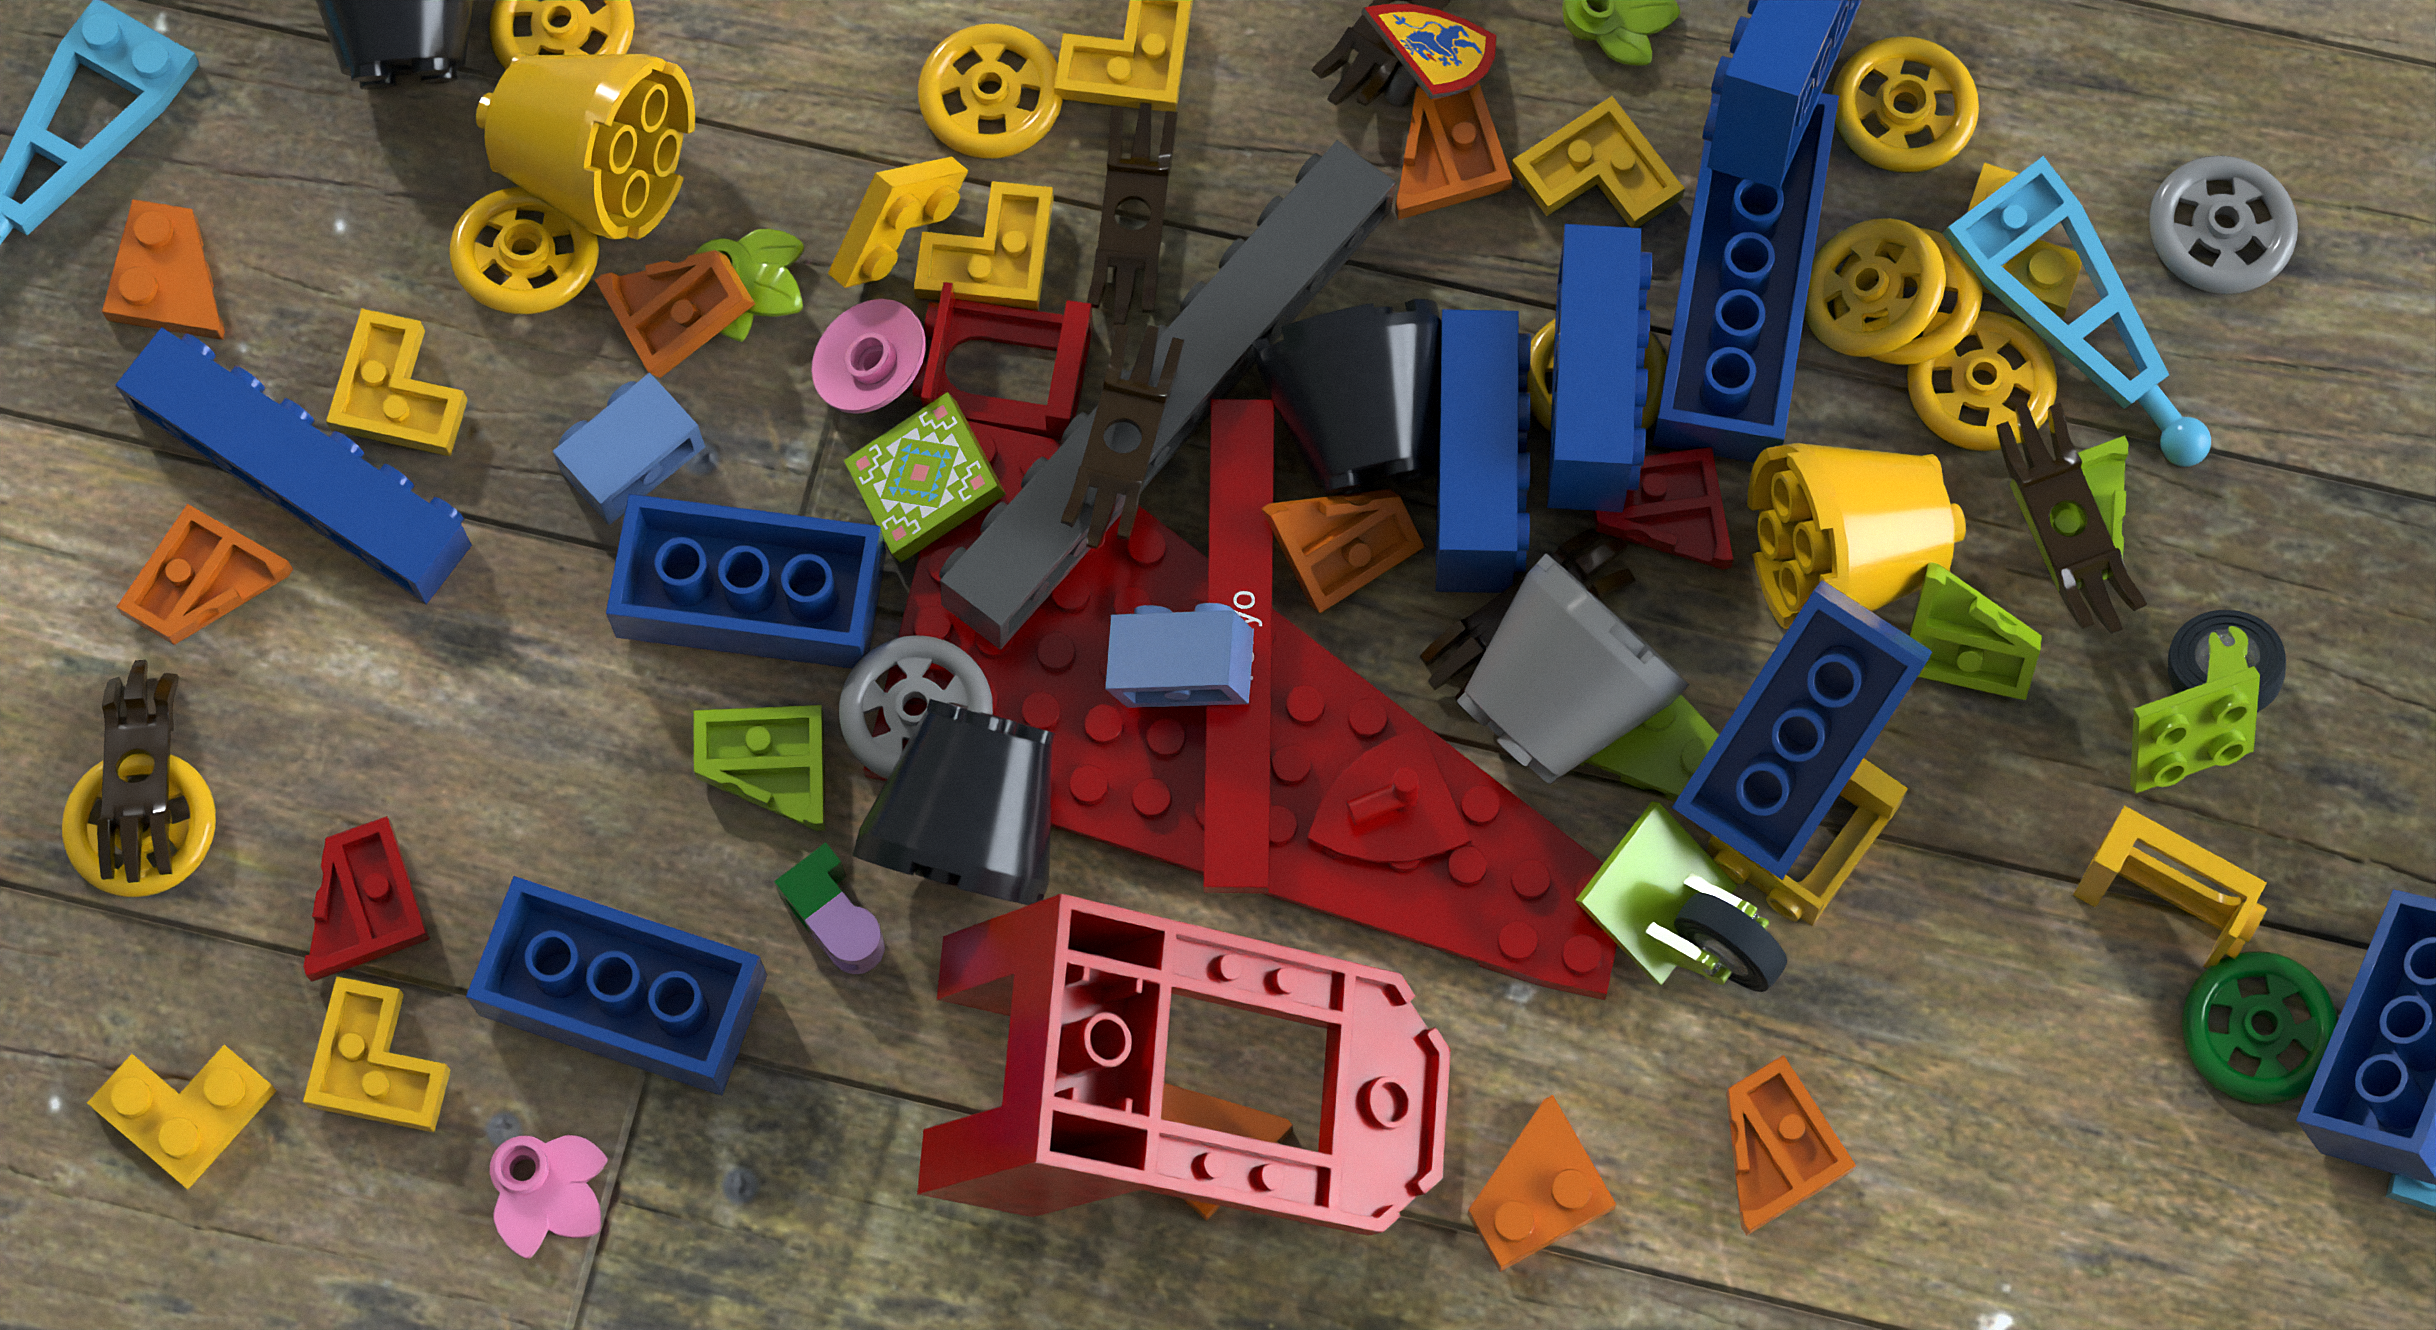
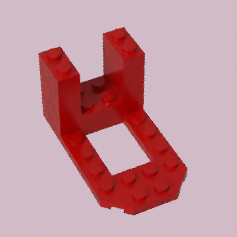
M1061 893L943 936L937 1000L1010 1016L1002 1106L923 1129L917 1195L1035 1217L1144 1190L1367 1236L1383 1233L1401 1217L1400 1211L1417 1196L1425 1195L1443 1177L1451 1049L1436 1027L1428 1029L1412 1005L1411 1000L1416 996L1401 973ZM1171 994L1327 1029L1318 1152L1161 1119Z

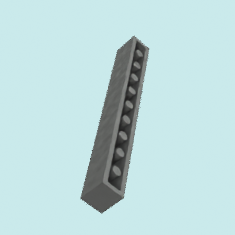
M1337 140L1323 156L1315 153L1305 162L1296 177L1295 183L1297 185L1284 199L1278 195L1267 204L1257 221L1258 228L1246 241L1238 238L1229 246L1219 262L1218 268L1220 270L1208 284L1199 281L1191 288L1181 303V314L1168 328L1163 324L1158 326V339L1149 386L1157 387L1172 338L1184 339V346L1172 391L1163 412L1142 490L1211 414V399H1224L1255 365L1253 342L1268 338L1269 346L1272 345L1282 334L1281 327L1291 324L1391 212L1396 182ZM1134 366L1129 371L1123 368L1121 379L1129 380ZM1098 406L1089 416L1081 412L1071 421L1062 435V446L1049 460L1045 457H1040L1032 464L1022 479L1021 487L1023 489L1009 504H1006L1004 501L998 503L984 519L980 528L982 534L968 550L964 547L956 549L940 570L941 605L1000 650L1091 549L1086 547V541L1098 488L1089 486L1086 503L1073 528L1062 524L1061 518L1070 499L1079 466L1082 464ZM1126 422L1111 425L1104 434L1106 445L1118 453H1128L1135 450L1142 440L1139 430L1134 425ZM1117 494L1115 509L1106 531L1122 514L1126 495Z

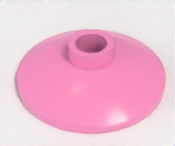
M889 299L865 301L843 312L825 330L813 355L812 379L818 394L831 407L853 414L871 412L891 403L910 386L922 365L926 349V338L922 323L907 306Z

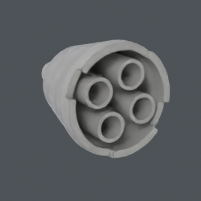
M1545 554L1526 575L1467 684L1465 692L1457 702L1484 727L1487 725L1499 736L1497 739L1498 743L1525 767L1528 765L1544 781L1551 785L1557 777L1563 776L1671 705L1690 684L1679 676V673L1623 620L1617 617L1592 593H1589L1582 583L1548 554Z

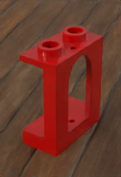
M943 282L940 302H930L927 308L924 332L925 338L932 340L928 360H923L920 370L913 380V396L921 397L924 408L948 392L957 401L967 421L1061 440L1064 431L1078 414L1094 329L1092 305L1090 303L1067 300L1065 312L1062 315L955 299L953 283ZM969 340H986L1057 351L1047 405L976 395L961 391L947 377V359L958 345Z

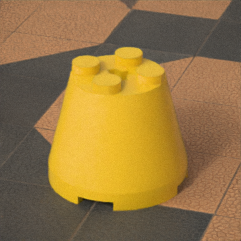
M518 53L500 78L494 92L486 93L479 101L476 110V123L480 129L485 130V148L490 168L493 172L504 176L599 236L610 239L630 237L639 240L650 233L661 222L681 188L684 177L676 174L675 170L681 152L684 133L690 134L695 132V104L690 82L682 68L675 63L667 62L655 56L647 54L530 55Z
M1792 443L1764 449L1757 457L1752 468L1748 486L1747 506L1752 511L1759 510L1757 530L1762 550L1761 552L1753 553L1752 558L1764 598L1773 616L1783 629H1788L1814 589L1822 580L1873 612L1920 590L1928 563H1937L1950 572L1954 542L1963 541L1965 538L1966 523L1963 511L1958 504H1950L1943 483L1942 467L1939 459L1934 454L1919 456Z

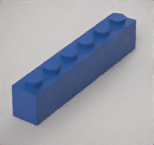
M161 327L115 384L128 406L427 605L472 546L462 526L465 520L464 517L454 507L438 497H434L429 503L413 493L414 484L394 467L383 464L378 470L363 460L364 451L342 433L334 431L328 437L313 427L314 418L295 402L284 398L278 404L264 395V385L248 371L239 366H234L229 372L214 362L215 353L196 337L186 333L182 339H179Z

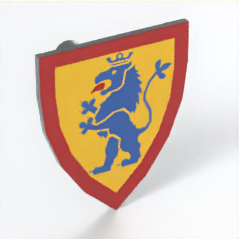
M1383 4L1364 7L1361 11L1402 63L1384 92L1386 100L1396 107L1405 106L1418 84L1430 99L1452 96L1470 90L1485 78L1495 58L1496 35L1464 18L1450 13L1413 4Z

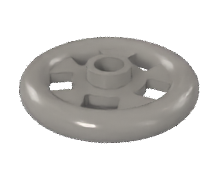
M2208 156L2192 160L2180 166L2157 189L2149 213L2151 240L2164 265L2185 283L2211 293H2243L2268 283L2283 270L2296 246L2298 233L2297 215L2288 192L2267 170L2237 157ZM2214 180L2231 181L2233 195L2215 194L2209 196L2207 194L2206 182ZM2261 199L2266 205L2272 220L2257 224L2253 211L2247 203ZM2179 202L2197 207L2192 218V227L2174 223V214ZM2223 214L2231 217L2235 227L2223 228L2219 226L2215 221V216ZM2250 240H2254L2265 252L2258 260L2246 265L2235 252L2243 249ZM2195 242H2199L2207 250L2219 254L2212 267L2199 262L2189 254Z
M917 635L895 638L869 651L849 673L839 701L841 731L854 756L877 775L888 779L903 752V741L910 740L925 713L924 711L918 716L906 714L903 708L910 699L920 698L927 703V707L929 699L963 707L967 710L993 715L992 694L983 671L966 652L950 642L935 637ZM932 663L945 668L954 675V678L944 690L935 682L923 678V675ZM898 665L907 678L896 683L888 693H885L875 681L885 671ZM883 709L886 723L891 731L873 738L868 730L865 714Z

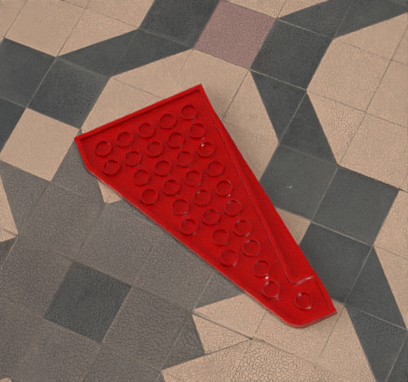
M967 421L1006 495L920 550L898 638L914 635L929 636L945 640L959 647L983 671L992 694L993 715L1055 733L1052 743L1051 827L1204 875L1206 705L1127 708L1105 688L1111 615L1134 614L1136 607L1144 605L1161 606L1170 609L1172 612H1195L1196 605L1208 603L1209 559L1139 506L1129 540L1117 539L1120 515L1105 532L1098 548H1091L1004 647L1001 650L941 605V578L939 573L946 560L956 549L964 547L968 550L982 534L980 532L981 525L989 512L1002 501L1009 504L1023 489L1021 487L1022 479L1032 464L1040 457H1045L1049 460L1061 445L1052 438ZM1272 608L1269 894L1264 895L1480 963L1479 967L1541 987L1605 1000L1617 944L1575 901L1604 863ZM932 663L923 675V678L935 682L944 690L952 681L954 675L945 668ZM898 665L889 669L884 688L885 693H888L896 683L907 678ZM913 698L906 702L903 710L910 716H918L926 710L927 703L920 698ZM883 709L878 711L872 734L873 738L891 731L886 723ZM1421 726L1469 834L1471 843L1440 855L1413 862L1374 863L1339 855L1308 840L1307 837L1320 802L1339 774L1367 750L1391 737ZM909 740L903 741V750L906 747ZM864 766L865 777L882 781L887 780Z

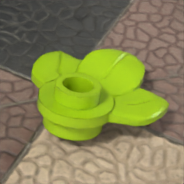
M1563 0L1562 3L1563 20L1570 33L1585 41L1596 40L1609 58L1622 64L1635 66L1649 65L1652 61L1651 43L1647 36L1668 28L1681 13V9L1675 0ZM1588 4L1594 6L1599 12L1593 11Z
M757 229L737 242L726 238L710 240L701 245L694 253L699 254L716 250L726 255L755 303L754 306L719 333L742 342L752 327L754 315L778 317L799 313L803 309V302L797 282L787 269L799 259L805 250L804 244L795 236L774 229Z

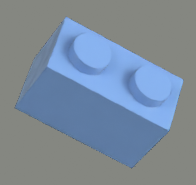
M649 372L637 383L630 381L619 387L609 398L607 407L589 422L582 420L571 426L560 438L559 446L552 452L564 477L602 519L610 525L625 513L628 494L646 496L704 449L705 445L698 424Z
M1218 603L1196 605L1195 612H1172L1165 607L1144 605L1136 607L1134 614L1111 615L1105 689L1127 708L1249 704L1254 630L1233 608Z

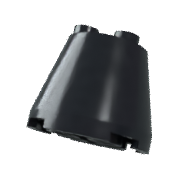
M315 0L342 74L351 76V81L359 82L360 89L392 88L397 86L396 76L411 74L420 76L421 83L424 84L448 83L458 80L457 68L463 66L466 62L475 0Z
M1412 299L1405 302L1407 312L1394 313L1393 307L1390 306L1374 308L1373 303L1336 310L1281 327L1284 340L1270 346L1268 338L1253 342L1252 347L1258 372L1315 486L1324 488L1325 494L1337 493V495L1375 491L1373 482L1383 479L1397 478L1398 484L1402 485L1424 481L1435 476L1433 464L1439 460L1442 332L1439 309L1435 301Z
M929 699L927 710L858 831L853 856L907 875H914L915 872L917 876L957 886L956 888L993 898L1025 905L1043 900L1048 888L1050 872L1052 743L1055 733L995 715L979 713L949 703Z

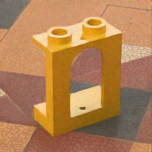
M1863 758L1839 794L1858 807V809L1811 873L1800 882L1794 881L1787 875L1781 880L1713 834L1706 852L1714 857L1713 861L1733 882L1744 884L1747 880L1767 894L1766 902L1778 914L1794 922L1801 918L1813 926L1898 810L1908 788Z
M2125 805L2100 844L2073 893V896L2096 908L2118 874L2221 930L2219 938L2203 965L2205 968L2216 966L2225 954L2236 959L2245 942L2248 943L2267 910L2266 907L2257 903L2267 882ZM2135 841L2148 846L2239 897H2231L2219 893L2133 847Z

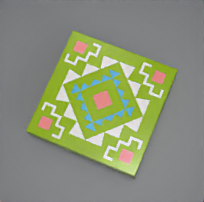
M948 392L844 460L876 525L881 526L883 538L891 554L900 562L905 561L1006 495L957 401Z

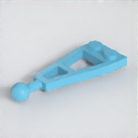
M92 0L60 42L0 163V245L13 228L25 235H29L162 114L199 66L195 53L102 0ZM80 63L139 96L82 149L47 131ZM35 152L61 166L50 179L22 204L12 199Z
M2044 156L1942 232L1961 259L1975 272L1982 285L2123 409L2136 400L2140 403L2162 431L2160 438L2161 450L2171 463L2177 466L2189 467L2200 463L2207 456L2211 447V435L2208 428L2196 418L2182 417L2157 385L2169 376V373L2082 204ZM2060 222L2101 298L2100 302L2069 325L2002 267ZM2110 317L2140 372L2131 381L2083 339Z

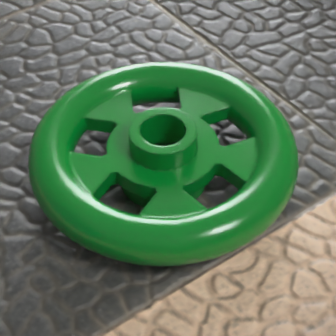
M2249 951L2239 953L2236 959L2230 956L2221 959L2216 966H2209L2196 979L2190 988L2183 1007L2182 1032L2185 1047L2194 1066L2216 1089L2244 1102L2276 1104L2295 1099L2309 1091L2338 1022V1014L2325 986L2306 967L2280 954ZM2249 977H2264L2268 995L2254 994L2242 998L2237 980ZM2295 994L2305 1003L2311 1016L2310 1019L2298 1025L2294 1023L2290 1010L2282 1002ZM2211 1006L2231 1010L2227 1022L2228 1034L2209 1031L2208 1018ZM2260 1015L2268 1018L2273 1025V1033L2270 1035L2257 1033L2252 1027V1017ZM2292 1041H2295L2308 1054L2295 1069L2289 1071L2276 1057L2282 1054ZM2234 1049H2237L2249 1058L2260 1061L2254 1077L2245 1075L2227 1064Z

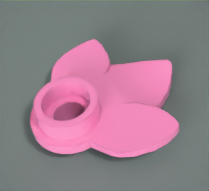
M565 1135L547 1143L531 1136H517L508 1139L497 1148L490 1162V1177L493 1185L500 1193L493 1213V1220L502 1239L516 1254L530 1259L539 1249L548 1230L555 1235L568 1238H585L594 1236L600 1231V1205L595 1193L586 1182L593 1179L604 1168L608 1159L595 1144L575 1135ZM522 1160H531L536 1165L534 1175L526 1181L514 1179L513 1169L515 1165Z

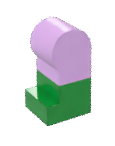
M825 842L776 879L774 883L780 898L833 964L843 972L863 974L874 969L881 961L885 950L884 938L875 916L867 909L854 906L837 884L846 878L842 862Z

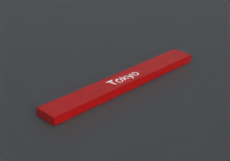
M1211 399L1208 603L1224 604L1233 608L1254 630L1249 704L1206 705L1204 893L1269 894L1273 531L1261 508L1273 503V400Z

